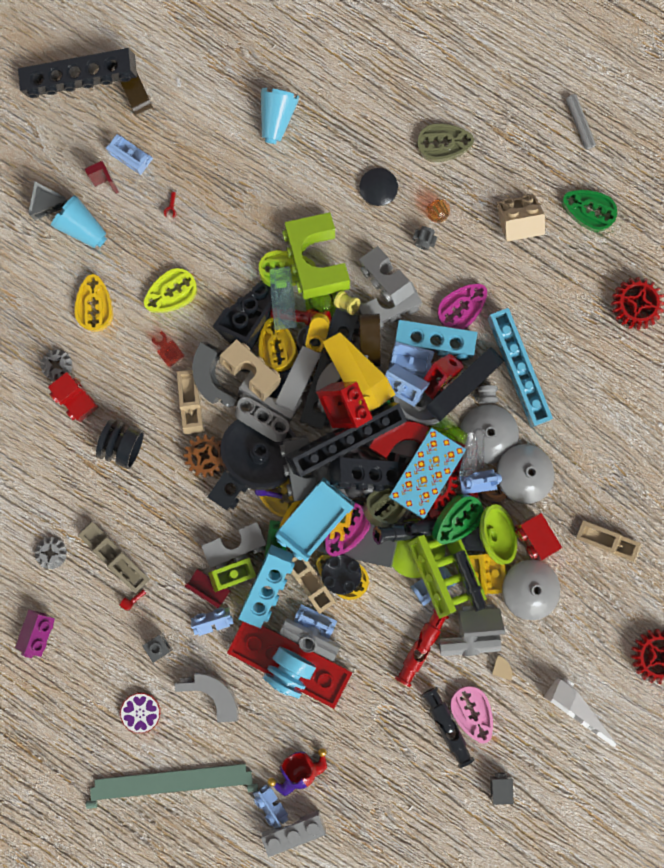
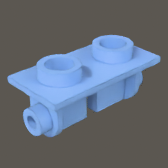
M494 470L458 475L462 494L496 490L497 485L502 481L501 475L494 473Z
M302 604L294 619L295 622L305 627H316L321 632V635L330 639L337 623L336 620L321 613L319 614L317 611Z
M220 607L213 612L200 613L191 618V629H193L194 634L201 636L213 632L211 626L215 624L217 630L230 627V624L234 623L232 616H230V608Z
M266 784L260 788L261 793L260 791L252 793L255 797L254 802L259 809H263L265 812L267 823L271 827L278 828L281 827L279 822L283 824L288 820V814L281 803L273 806L272 803L278 798L272 788Z

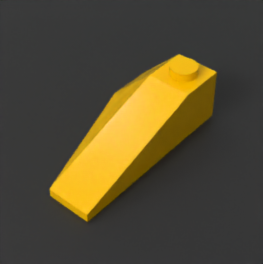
M340 332L322 341L342 381H357L369 411L381 406L396 395L387 377Z

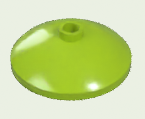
M497 504L490 505L485 508L480 518V540L486 553L492 560L501 565L509 564L514 560L517 552L515 526L510 515L502 506Z
M414 518V519H408V520H405L404 522H406V521H415V523H416V522H418V521L421 520V519H416V518ZM432 536L425 537L427 541L433 540ZM414 539L397 541L392 565L393 569L405 577L422 578L408 545ZM445 544L431 549L435 560L445 556Z

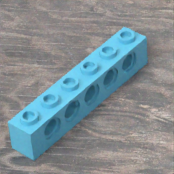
M509 308L490 314L487 320L501 355L505 360V365L530 427L532 428L552 420V414Z

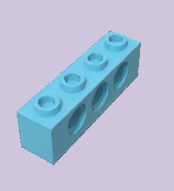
M399 320L395 342L431 350L440 357L451 354L457 356V359L469 360V358L474 356L477 332ZM415 333L419 334L421 341L415 343L411 340L410 336ZM438 337L441 344L437 346L432 345L430 338ZM457 340L460 343V347L457 349L452 348L450 341Z
M273 545L270 546L241 608L239 620L258 628L262 627L263 622H268L272 613L270 608L271 606L275 607L279 599L277 593L279 589H284L287 582L285 576L287 573L291 574L295 563L292 562V553Z

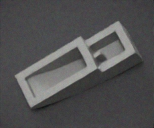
M302 346L275 402L276 405L294 412L321 354Z

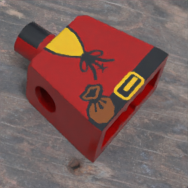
M448 354L434 362L423 380L429 382V386L424 392L432 400L458 377L464 368L462 361Z

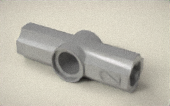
M289 618L286 619L279 633L298 643L304 652L311 653L314 651L331 661L335 659L341 647L340 644L322 636L316 627H305Z
M460 635V637L439 639L440 656H474L485 652L501 651L500 635L465 638Z

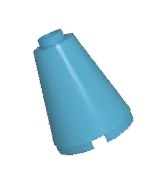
M267 88L261 89L262 138L265 139L266 143L276 145L277 141L281 142L298 104V95L294 97L293 93L278 89H272V92H268Z
M72 196L62 207V211L55 216L50 224L55 229L93 248L96 246L101 247L107 240L105 230L77 196Z

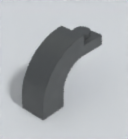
M200 342L192 364L193 378L198 390L212 404L219 402L221 399L220 402L227 407L237 406L241 398L225 389L216 377V365L223 351L208 342Z

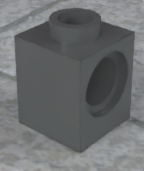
M163 633L143 645L144 650L153 663L173 650Z
M505 772L495 773V776H490V795L493 805L514 804L513 779L510 775L507 776Z

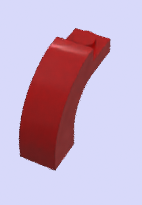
M405 422L375 438L369 449L386 460L393 447L402 441L410 440L422 444L429 428L419 423Z

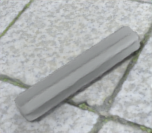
M572 94L566 98V102L586 150L594 148L596 143L577 95Z

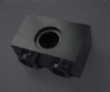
M224 471L207 498L227 511L230 508L234 510L240 501L238 496L241 492L245 493L248 488L235 482ZM233 483L236 486V491L229 495L226 493L225 488L228 484Z

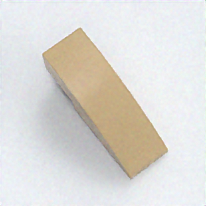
M177 371L179 405L184 434L204 432L200 391L195 384L193 371Z
M584 520L576 537L577 540L632 563L636 562L642 547L640 542Z

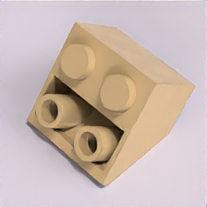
M524 195L514 199L507 198L496 202L502 232L506 241L545 234V214L535 195Z

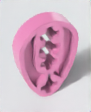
M463 686L457 689L450 700L452 715L463 731L479 743H487L492 738L493 716L486 695L474 686ZM463 691L470 693L468 699L471 703H475L472 706L475 712L479 711L476 720L468 717L471 715L468 708L464 709L467 705L464 699L460 700L461 692ZM478 724L484 731H488L484 739L481 736L477 737L480 733Z

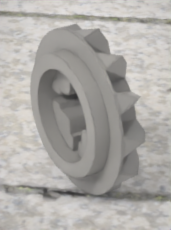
M59 349L50 350L46 355H43L42 362L40 363L42 373L53 381H56L66 372L70 374L72 370L70 356ZM52 360L57 362L58 360H60L59 365L63 369L61 370L55 368L54 370H52L53 365L50 361Z
M54 537L41 540L34 551L35 560L41 567L46 569L58 568L64 563L67 556L64 543ZM51 547L52 551L58 553V555L51 556L49 561L48 555H45L43 552L48 551Z

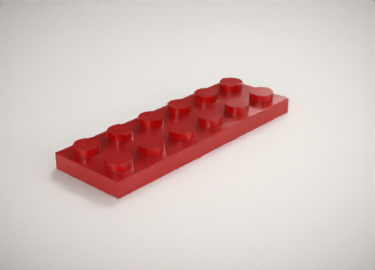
M244 621L242 622L227 654L271 675L274 674L267 668L269 665L279 667V664L273 660L279 646L298 654L314 664L316 669L310 679L300 677L299 680L306 685L305 689L295 688L335 709L353 673L352 671L315 652H304L298 643L263 625L261 628H258Z

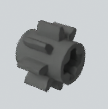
M422 226L420 230H415L412 240L416 241V247L429 250L430 246L434 248L437 236H434L435 230Z

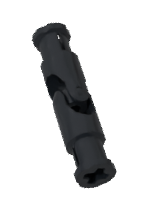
M424 518L416 523L415 521H406L390 524L388 527L382 528L375 526L372 532L374 542L380 545L385 541L397 542L414 539L425 535V537L432 536L437 519Z
M437 686L425 691L421 696L426 699L433 719L440 725V732L450 752L454 753L458 761V767L463 768L471 764L475 759L469 754L466 748L467 743L455 721L451 719L446 703L442 702L437 692ZM455 729L456 735L450 740L446 733H451Z

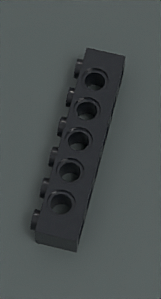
M129 48L18 68L20 91L29 98H38L39 95H55L59 91L72 92L76 88L81 87L92 88L98 84L110 85L115 81L127 82L131 78H137L135 54ZM117 65V68L112 71V68ZM99 68L98 72L96 74H93L94 71Z
M336 309L326 339L338 334L337 332L340 329H346L349 334L345 338L354 345L355 341L352 340L354 333L359 331V316ZM325 346L322 350L300 419L301 424L323 430L324 426L328 427L329 424L325 413H317L313 409L314 405L319 401V397L315 392L318 379L324 369L332 363Z
M390 401L371 411L373 419L360 427L338 428L285 455L293 474L302 477L407 422L400 403Z

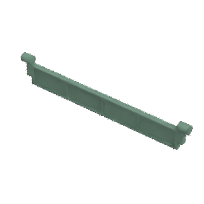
M246 763L95 779V787L90 788L91 800L86 801V809L97 808V800L237 785H247L248 792H257L258 783L253 784L252 771H246Z

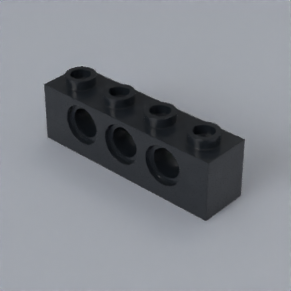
M339 457L329 462L330 485L338 486V489L356 487V490L373 488L375 492L385 491V489H390V492H392L409 463Z

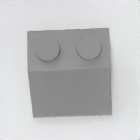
M487 604V608L475 612L473 606H463V610L458 611L460 635L465 638L505 634L500 608L495 607L494 604Z

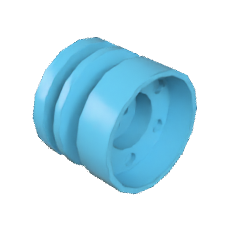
M279 646L273 657V660L279 664V667L269 665L267 669L274 675L265 673L262 678L280 693L299 699L302 693L295 687L305 689L306 687L299 680L300 677L310 679L316 666L298 654Z

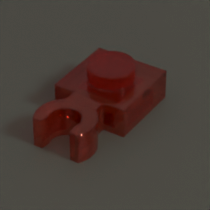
M161 331L162 341L158 342L153 337L152 342L156 346L161 347L157 352L170 368L183 359L185 355L173 340L168 343L167 335Z

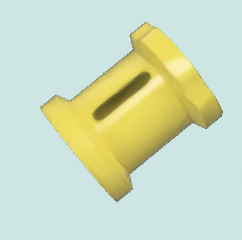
M340 291L334 299L335 307L343 308L351 315L358 311L361 304L360 299L348 296L345 291Z

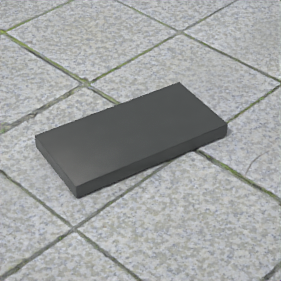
M351 518L350 525H355L354 518ZM371 524L365 537L353 549L344 553V555H348V557L354 560L392 568L397 542L385 541L383 544L377 545L372 535L375 526ZM344 527L345 534H349L348 528ZM325 539L315 551L327 553ZM338 542L336 544H331V546L333 547V552L340 550V548H338Z

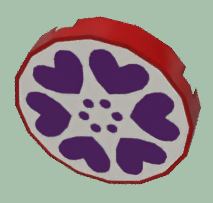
M138 692L130 695L123 702L120 709V718L123 725L134 733L151 731L160 720L161 707L154 696L147 693Z

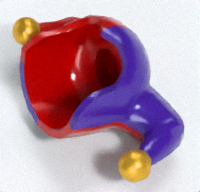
M321 748L318 750L320 758L316 763L312 762L306 752L300 751L291 754L280 765V771L285 779L284 783H277L271 777L267 781L268 785L274 787L283 796L289 795L295 789L309 787L315 777L327 769L326 749Z

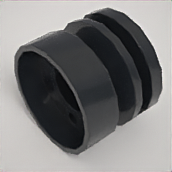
M110 419L99 436L96 457L100 459L105 457V461L110 462L116 455L115 464L130 469L142 446L144 431L130 426L124 433L125 423L120 422L118 424L117 420Z

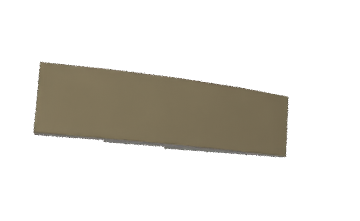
M93 521L78 533V537L135 594L150 580L133 560Z

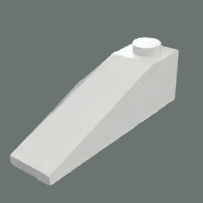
M557 677L544 698L615 747L616 743L579 692L572 688L575 684L565 677L563 680Z

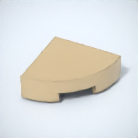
M497 655L491 674L512 680V670L509 663L503 657Z

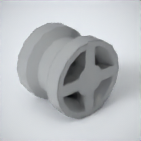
M495 385L479 386L480 398L478 403H497L496 391L498 387Z

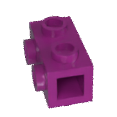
M28 609L15 648L21 651L22 656L27 658H33V655L42 657L43 651L47 646L48 637L53 629L55 618L46 613Z

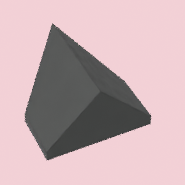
M34 182L29 215L34 220L40 219L63 209L62 207L68 200L59 193Z

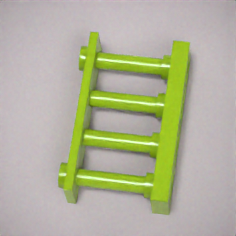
M425 535L419 536L408 543L439 619L456 612L455 605L468 600L471 601V598L466 593L451 598L447 586L461 581L466 589L453 554L465 550L461 539L446 544L451 555L437 560L434 559L431 549L444 544H440L434 539L427 541ZM465 550V553H466V555H467L468 561H469V563H470V565H471V567H472V570H473V572H474V576H475V578H476V581H477L478 585L480 586L481 584H480V582H479V580H478V577H477V575H476V573H475V571H474V568H473V566H472V564H471V561H470V559H469V557H468V554H467V552H466V550ZM454 563L459 574L443 579L439 567ZM482 588L481 593L483 595L484 600H487L484 594V590Z

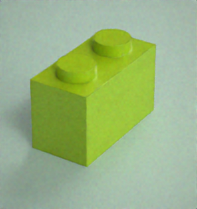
M250 558L208 573L214 592L256 577Z

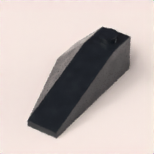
M261 280L252 287L248 294L238 298L234 305L224 309L214 323L213 328L230 345L237 339L241 344L245 343L252 350L260 337L265 322L271 315L272 307L276 306L284 288L269 287Z

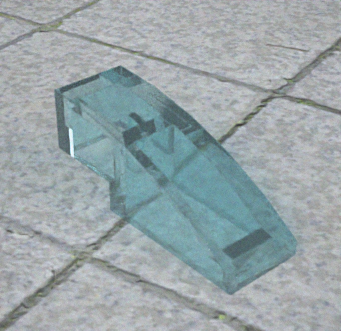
M290 266L270 269L275 330L295 328L297 324Z

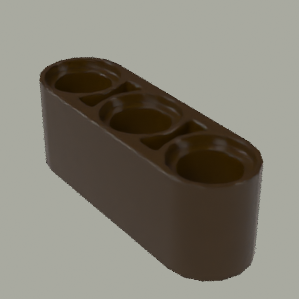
M138 73L137 78H131L127 82L120 81L135 115L153 108Z
M359 314L360 352L363 355H367L368 360L376 367L381 366L380 314Z

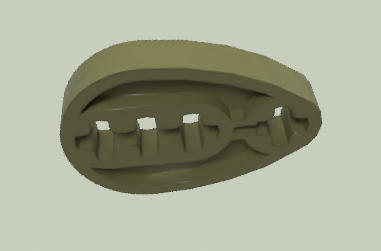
M430 124L420 132L417 148L425 160L429 162H444L455 159L471 149L474 138L468 131L454 125ZM463 137H466V140L469 141L467 145L460 142ZM444 138L447 139V142H450L447 147L444 146V143H440L437 148L434 147V144H429L428 148H425V145L422 144L424 140H427L428 143H433L434 139H437V142H443Z
M390 489L380 492L373 491L364 501V515L374 526L388 527V525L396 523L406 511L405 507L389 498L391 494ZM389 502L391 504L380 515H374L386 503Z

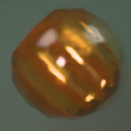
M441 198L433 201L426 207L427 218L435 223L444 222L450 215L449 204Z

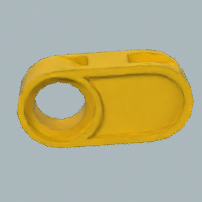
M316 314L312 317L306 338V347L317 353L324 348L322 341L326 340L330 325L329 318L326 315ZM317 338L320 340L321 345L313 346L310 340Z

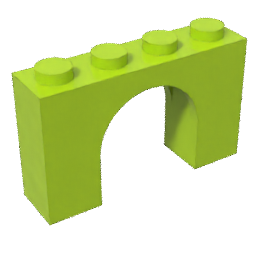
M331 212L285 222V230H282L284 242L289 244V247H286L288 258L293 259L294 264H291L293 276L297 275L298 277L296 287L298 293H302L303 299L349 290L350 278L345 263L319 268L311 266L302 257L304 250L308 246L335 239V226Z

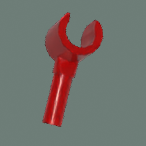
M171 192L169 207L164 210L166 218L169 210H173V218L177 216V212L174 209L176 192Z
M143 589L131 601L125 597L119 606L126 611L130 610L134 603L146 594L145 590Z

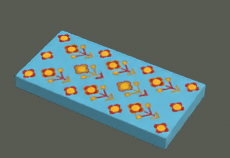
M431 428L389 495V498L424 519L466 449Z

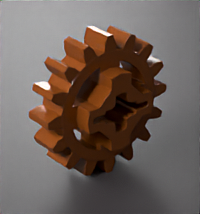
M204 434L203 439L196 436L197 441L190 440L192 446L185 447L189 451L188 454H183V457L188 458L185 465H191L189 471L196 470V476L202 473L203 478H206L207 473H210L213 477L214 471L216 470L220 473L219 466H223L219 447L221 441L219 440L215 443V437L212 436L209 440L207 434ZM207 443L203 448H196L200 444ZM214 446L218 451V458L214 456ZM208 451L210 458L203 461L201 454H205ZM192 455H195L198 460L197 466L193 462ZM211 463L215 464L210 469H204L206 465H209Z

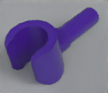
M255 490L257 496H271L282 499L283 494L266 490Z

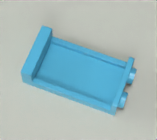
M323 477L276 532V540L283 547H289L297 559H303L307 562L311 554L344 516L350 513L355 503L334 485H330V482Z

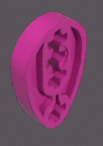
M483 284L467 285L447 295L441 301L437 311L438 320L441 325L461 330L467 329L475 321L485 304L487 297L486 287ZM474 289L477 291L481 289L483 291L482 297L477 296L471 300L475 293ZM460 302L463 304L465 302L468 303V310L462 309L459 313L460 317L457 315L453 317V323L445 322V315L451 316L453 313L452 309L457 310L460 307Z
M355 503L353 509L357 510L359 508L361 515L354 518L355 525H350L348 528L350 533L345 534L344 541H340V533L338 532L335 533L334 539H330V534L325 538L326 551L329 555L339 556L350 551L369 531L371 523L366 519L362 505ZM338 542V548H340V550L333 552V547L331 546V544H336Z

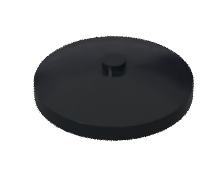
M259 417V418H258V419H259L260 421H262V422H265V421H266V420H265L264 418H262V417ZM238 419L226 429L220 445V459L225 471L235 482L253 490H270L283 485L289 480V476L285 477L283 465H286V459L281 456L280 445H283V441L275 442ZM289 427L286 438L296 437ZM275 428L276 431L283 432L281 428Z

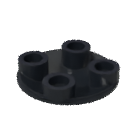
M371 169L361 178L359 185L360 194L368 205H387L397 195V179L387 169Z
M342 554L332 556L325 562L321 576L324 585L329 591L334 594L345 595L353 592L358 587L362 573L360 565L356 560Z

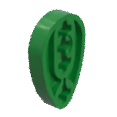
M575 190L567 192L562 198V206L567 214L579 225L590 231H605L617 218V206L614 200L605 194L590 190ZM570 197L574 198L573 201L575 203L572 205L568 204L569 201L567 199H570ZM591 205L592 210L600 209V213L603 215L609 213V217L612 219L605 221V216L599 215V217H596L593 211L587 213L585 207Z
M469 494L455 496L440 513L432 532L433 539L440 544H448L469 535L480 524V518L483 513L481 502Z

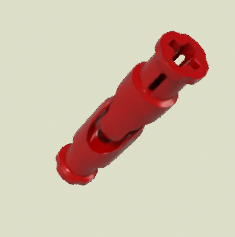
M435 608L432 610L433 614L430 620L424 624L420 631L419 639L414 643L405 658L402 670L394 678L407 687H411V681L416 672L420 671L430 652L431 646L439 637L443 623L446 619H449V616L439 619ZM415 649L423 654L419 659H414Z

